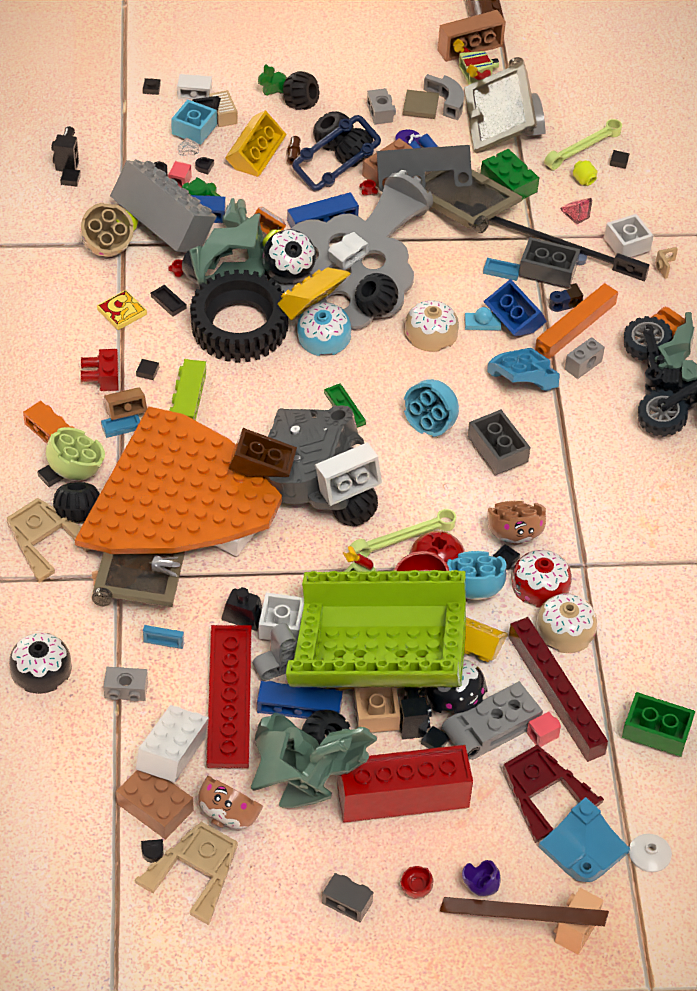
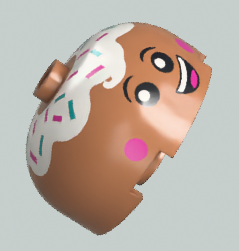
M524 501L496 503L495 508H488L489 529L498 539L518 545L532 541L539 537L545 529L546 508L539 503H534V506L524 503Z
M208 775L198 794L201 809L213 818L211 821L213 824L221 828L224 825L233 829L247 828L256 821L264 807L241 792L217 779L214 780Z

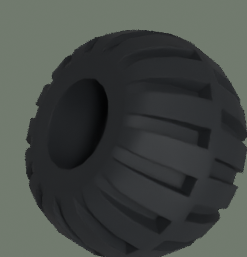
M297 71L286 78L283 85V97L287 106L293 107L296 110H307L316 105L319 100L320 91L318 81L312 74Z
M339 111L324 114L314 126L313 135L316 143L338 128L339 122L342 119L350 118ZM341 133L322 148L328 151H335L347 134Z
M353 128L335 150L336 158L341 164H344L360 152L363 144H371L374 141L366 130ZM364 157L351 167H356L363 161Z
M372 273L365 276L359 282L360 284L357 285L355 291V301L361 312L368 316L381 317L394 309L393 306L397 304L399 294L397 285L391 277L382 273Z
M67 483L56 490L53 506L61 519L67 517V520L71 522L85 521L100 493L94 485L89 483Z
M371 488L350 497L347 507L341 510H332L338 521L345 525H362L370 520L377 511L378 496L375 489Z
M325 709L311 714L303 724L302 731L315 738L320 745L329 733L349 729L351 726L348 721H345L346 718L342 714Z

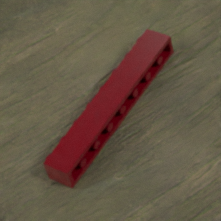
M529 617L510 623L508 638L586 761L589 762L605 755L608 745L607 738Z

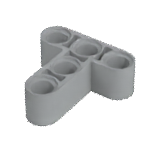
M286 623L278 624L272 629L271 651L258 655L252 662L263 681L286 674L288 660H294L297 641Z

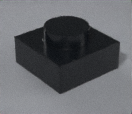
M144 78L143 94L159 95L161 79Z

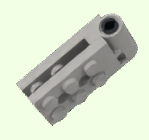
M518 681L484 699L475 708L449 717L442 724V729L455 746L466 745L468 759L474 760L527 732L528 722L541 716L543 710L521 682Z

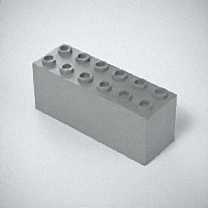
M137 159L134 161L126 160L110 197L176 252H187L199 245L202 247L217 217L212 213V210L203 206L199 199L188 194V190L178 186L177 181L167 177L164 171L157 169L153 162L148 160L143 162Z

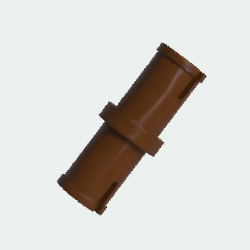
M298 136L290 138V145L287 148V162L292 165L301 151V139Z

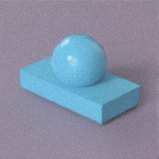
M481 307L477 309L476 313H465V330L501 331V321L489 308Z

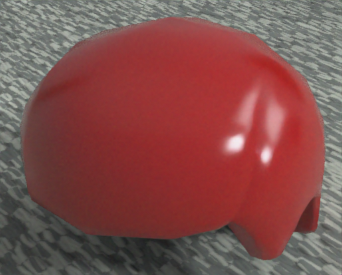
M413 866L403 873L400 883L405 894L418 899L424 898L431 892L434 880L428 868Z

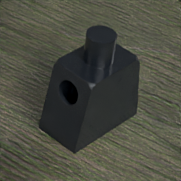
M244 587L232 589L226 601L221 620L235 625H252V630L257 631L262 612L260 597L249 593L248 589Z

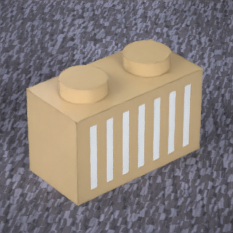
M229 91L210 93L209 97L219 96L221 98L217 112L218 127L238 124V111Z

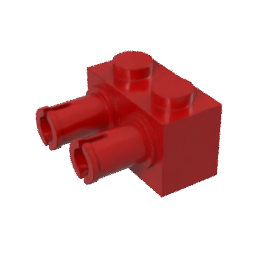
M99 349L97 357H81V369L98 368L94 371L81 370V382L98 381L100 383V391H119L117 349Z

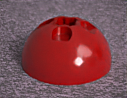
M431 531L423 534L414 542L409 554L417 551H428L439 555L447 563L449 559L454 560L458 558V554L465 552L462 543L452 534L444 531Z
M417 551L402 558L394 570L449 571V567L439 555L428 551Z

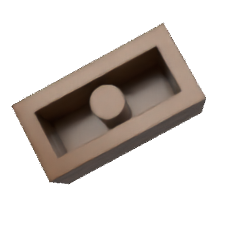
M140 387L104 395L106 411L111 420L144 413L147 410L145 394Z

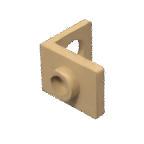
M677 247L657 252L656 268L660 270L664 279L669 276L670 264L668 262L676 260ZM672 252L669 258H665L667 253Z

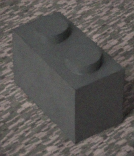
M334 873L322 893V904L361 923L373 903L374 892L366 885H359L345 875Z

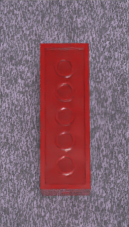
M466 745L370 755L367 762L348 774L338 775L337 778L343 823L469 808L473 787V777Z

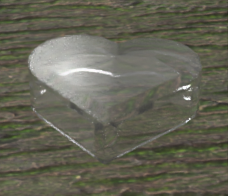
M186 138L178 145V154L181 156L196 155L199 153V144Z

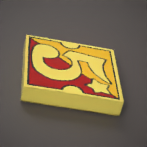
M127 290L97 305V310L117 330L147 315V310Z

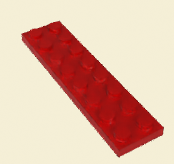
M211 625L207 768H249L252 625Z

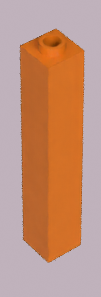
M606 283L601 285L536 339L535 351L548 359L552 358L616 305L618 291Z

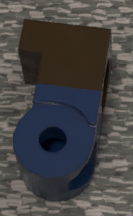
M577 283L570 284L569 289L552 292L549 299V308L554 312L572 309L583 301V293Z

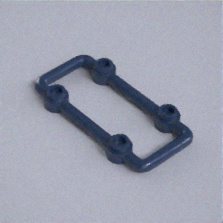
M354 115L350 119H342L339 122L338 128L314 146L303 148L300 156L293 161L292 167L313 191H319L323 187H331L335 183V178L363 157L368 158L372 156L374 149L381 144V137L361 115ZM359 122L375 141L371 144H363L359 153L332 173H324L321 181L315 184L299 164L312 161L314 153L341 133H349L352 125Z

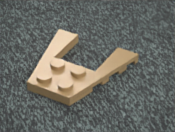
M36 498L7 517V523L38 583L53 575L55 568L33 545L61 527L75 540L82 527L70 520L68 521L67 517L61 519L54 507L39 498ZM82 547L85 552L90 550L89 548Z
M200 822L181 838V841L174 848L171 847L166 851L159 861L151 864L144 874L136 877L135 883L154 894L178 859L212 878L190 910L191 916L209 925L234 858L238 842L209 825Z

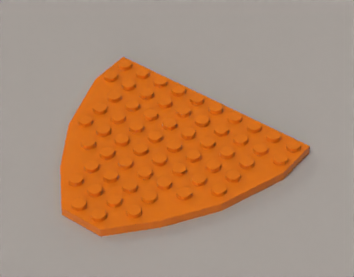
M148 406L74 541L76 546L110 554L178 553L223 544L269 529L282 503V495L263 476H246L228 469L236 445L229 438L184 414Z

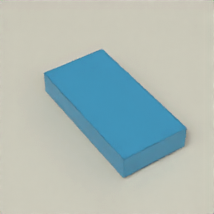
M487 258L483 274L517 281L520 264Z
M138 414L111 420V418L101 420V426L106 438L134 432L140 423Z
M144 625L143 642L183 649L184 632Z

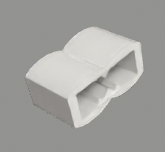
M355 232L345 235L342 241L330 246L328 258L340 269L346 270L355 261L360 260L369 252V244Z

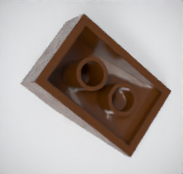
M242 428L228 469L246 476L289 477L297 447Z

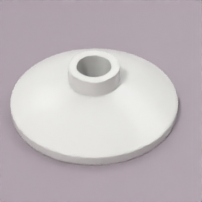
M641 834L635 837L629 846V857L632 863L645 872L654 873L664 870L672 858L670 845L665 839L656 834Z

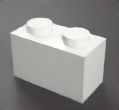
M179 74L177 99L192 100L209 97V94L212 93V76Z

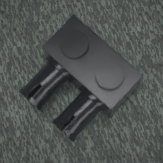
M71 126L65 127L64 134H57L55 141H52L51 150L54 151L53 164H55L56 171L63 172V169L77 170L78 139L74 136L75 129Z
M405 687L406 696L400 700L399 728L402 740L422 738L427 733V729L430 728L431 706L427 705L425 697L419 698L417 687Z

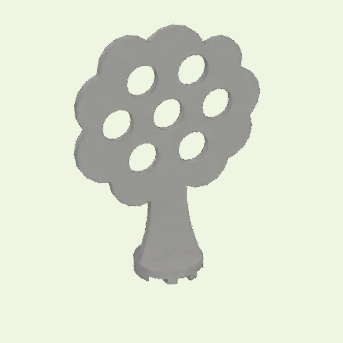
M401 170L399 173H392L385 181V187L377 206L366 221L353 214H341L333 217L327 223L320 220H305L291 228L305 234L312 241L315 250L319 254L311 273L308 275L310 277L319 269L323 271L327 267L332 268L336 266L328 258L329 243L335 237L345 236L352 232H355L369 244V252L366 255L377 253L385 258L386 262L384 265L377 269L366 268L362 263L363 258L355 261L349 267L352 272L351 275L330 295L318 302H327L328 298L335 294H344L349 297L351 302L343 310L350 319L352 330L366 327L374 318L361 312L355 301L356 287L365 276L372 273L385 274L393 279L398 288L399 295L397 304L393 306L394 309L389 311L387 315L377 318L389 317L401 310L404 304V294L411 289L414 283V271L408 263L409 254L407 247L401 241L389 237L414 216L420 217L425 215L432 207L431 191L427 193L421 185L419 177L415 175L412 178L407 175L405 170ZM275 280V285L279 284L281 291L284 290L286 292L288 289L292 291L294 283L283 284Z

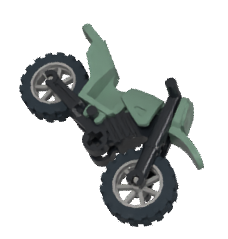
M685 312V324L677 327L673 339L669 324H665V321L659 320L658 317H639L635 321L632 320L629 326L625 327L624 348H626V352L630 353L633 358L636 357L640 361H643V359L647 361L648 369L645 371L646 395L639 402L638 421L647 433L651 432L654 436L662 435V437H666L669 434H676L677 431L680 432L687 423L688 410L697 406V364L693 360H685L691 354L695 333L691 312Z

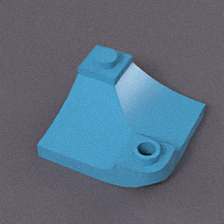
M532 348L498 354L487 365V372L491 376L499 377L503 375L513 383L532 382L544 391H550L552 388L559 387L560 373L550 367V360Z
M586 797L571 809V812L538 846L565 873L580 882H593L630 851V847L619 838L601 814V810Z

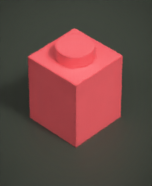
M175 161L168 177L177 181V185L182 188V185L187 182L189 183L192 178L191 165Z
M547 712L528 722L527 734L535 745L542 747L559 738L561 724L556 717Z

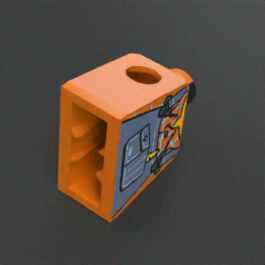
M258 207L254 213L261 214L259 222L261 230L266 234L271 230H278V228L279 230H284L286 227L282 218L264 207Z

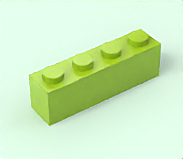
M184 359L183 366L179 367L178 376L180 380H176L175 390L177 392L173 393L172 404L174 405L170 407L169 411L184 414L196 421L206 378V361Z

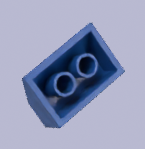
M509 279L483 301L514 336L534 333L547 322L543 313L512 279Z

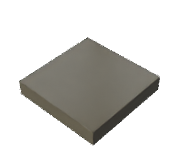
M407 89L403 115L435 119L439 93Z

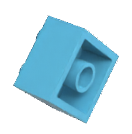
M188 99L171 118L173 135L200 145L217 126V110Z

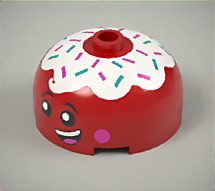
M534 550L523 555L516 563L512 576V588L516 596L523 602L527 601L536 605L537 608H541L549 598L555 595L568 594L572 582V574L568 563L560 555L549 550Z

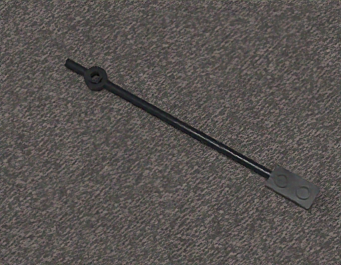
M456 202L454 206L470 214L472 217L487 210L482 205H475L472 208ZM497 216L488 220L544 241L580 249L581 254L613 264V271L644 282L647 278L650 266L648 263L619 253L614 258ZM486 218L477 221V223L484 222Z

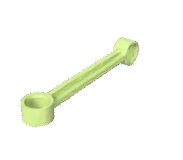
M617 119L608 120L605 128L560 152L555 150L549 152L545 157L544 163L552 170H556L560 167L563 160L608 136H620L622 123Z
M442 509L438 512L436 518L367 542L365 539H358L350 546L354 548L357 554L368 557L372 551L436 529L450 531L455 527L456 514L450 509ZM441 518H449L452 521L443 522Z

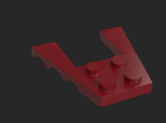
M535 745L503 765L505 775L535 843L547 837L554 829L530 799L533 796L562 781L578 803L585 797L596 807L604 801L601 795L597 796L591 791V787L576 779L570 770H565L560 766L558 761L539 745Z

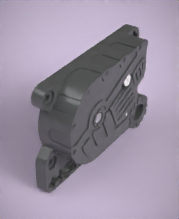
M341 405L333 406L329 410L278 409L268 437L295 446L297 450L289 477H263L280 492L283 503L303 504L310 502L314 508L324 510H341L347 507L350 498L332 506L325 500L319 489L315 464L353 449L352 446L356 444H365L363 438L358 434L351 408Z

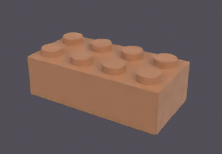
M498 10L441 24L439 26L438 52L445 62L458 59L460 53L456 52L453 46L457 39L464 43L463 47L473 52L503 47L506 21Z

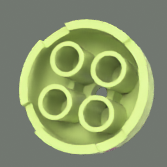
M70 427L59 428L57 432L51 434L47 443L46 459L50 467L58 475L69 480H85L95 475L101 467L105 458V450L102 444L97 439L94 441L86 436L85 431Z

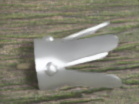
M155 556L153 561L149 562L152 564L153 571L177 577L176 573L164 567H179L180 563L167 561L168 559H177L178 557L162 558Z

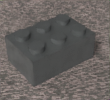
M529 237L520 262L519 276L570 288L578 266L580 249Z
M502 409L469 422L467 437L496 475L529 462L531 447Z

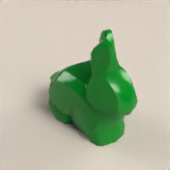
M265 64L263 72L258 77V84L263 86V93L266 96L278 92L283 94V85L287 76L282 72H275L274 67Z
M198 177L190 183L187 182L182 185V188L188 190L190 195L220 196L216 193L217 187L214 183H206Z

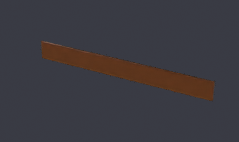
M444 897L440 912L603 927L606 925L609 914L608 910Z

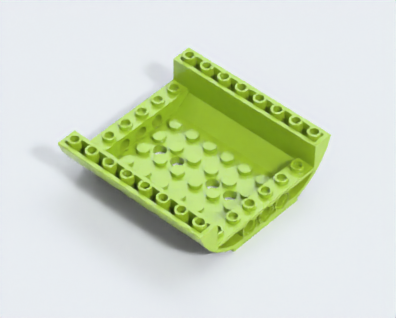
M466 571L304 572L302 582L304 608L294 660H288L286 677L290 687L462 686L466 639Z

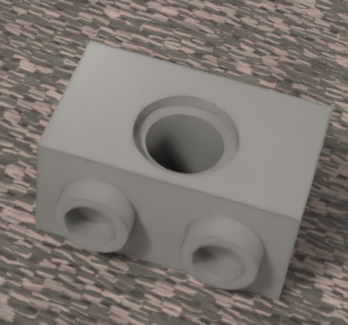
M387 89L367 90V106L374 125L393 122L396 108L395 105H392V96L388 94Z
M589 338L567 354L565 370L576 379H579L602 362L605 347L594 338Z
M106 666L103 686L104 698L134 702L146 701L148 669Z

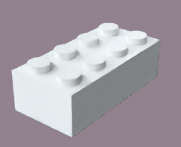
M170 705L138 748L135 769L176 782L206 738L209 717L182 709L179 706Z

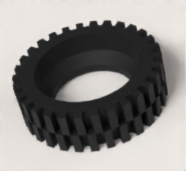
M239 269L234 270V274H230L228 270L224 271V276L222 277L220 273L215 274V280L211 277L206 279L207 285L202 283L200 284V290L196 289L195 296H192L190 303L192 333L197 344L201 345L202 350L207 349L209 355L212 356L216 353V358L220 360L222 356H225V361L230 362L231 358H235V363H240V358H245V362H251L250 357L259 360L260 354H263L264 357L269 355V349L274 352L277 349V345L280 346L282 344V339L286 338L289 324L288 316L278 305L283 299L281 295L284 293V290L281 291V286L279 284L275 285V280L272 278L268 281L267 275L263 274L259 277V272L256 271L251 275L249 270H244L242 274L239 273ZM237 303L250 304L257 307L264 313L267 320L261 327L243 333L224 331L213 324L216 314L221 309Z

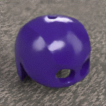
M484 860L478 867L467 863L462 870L463 882L473 894L485 897L493 895L499 890L501 875L492 860Z

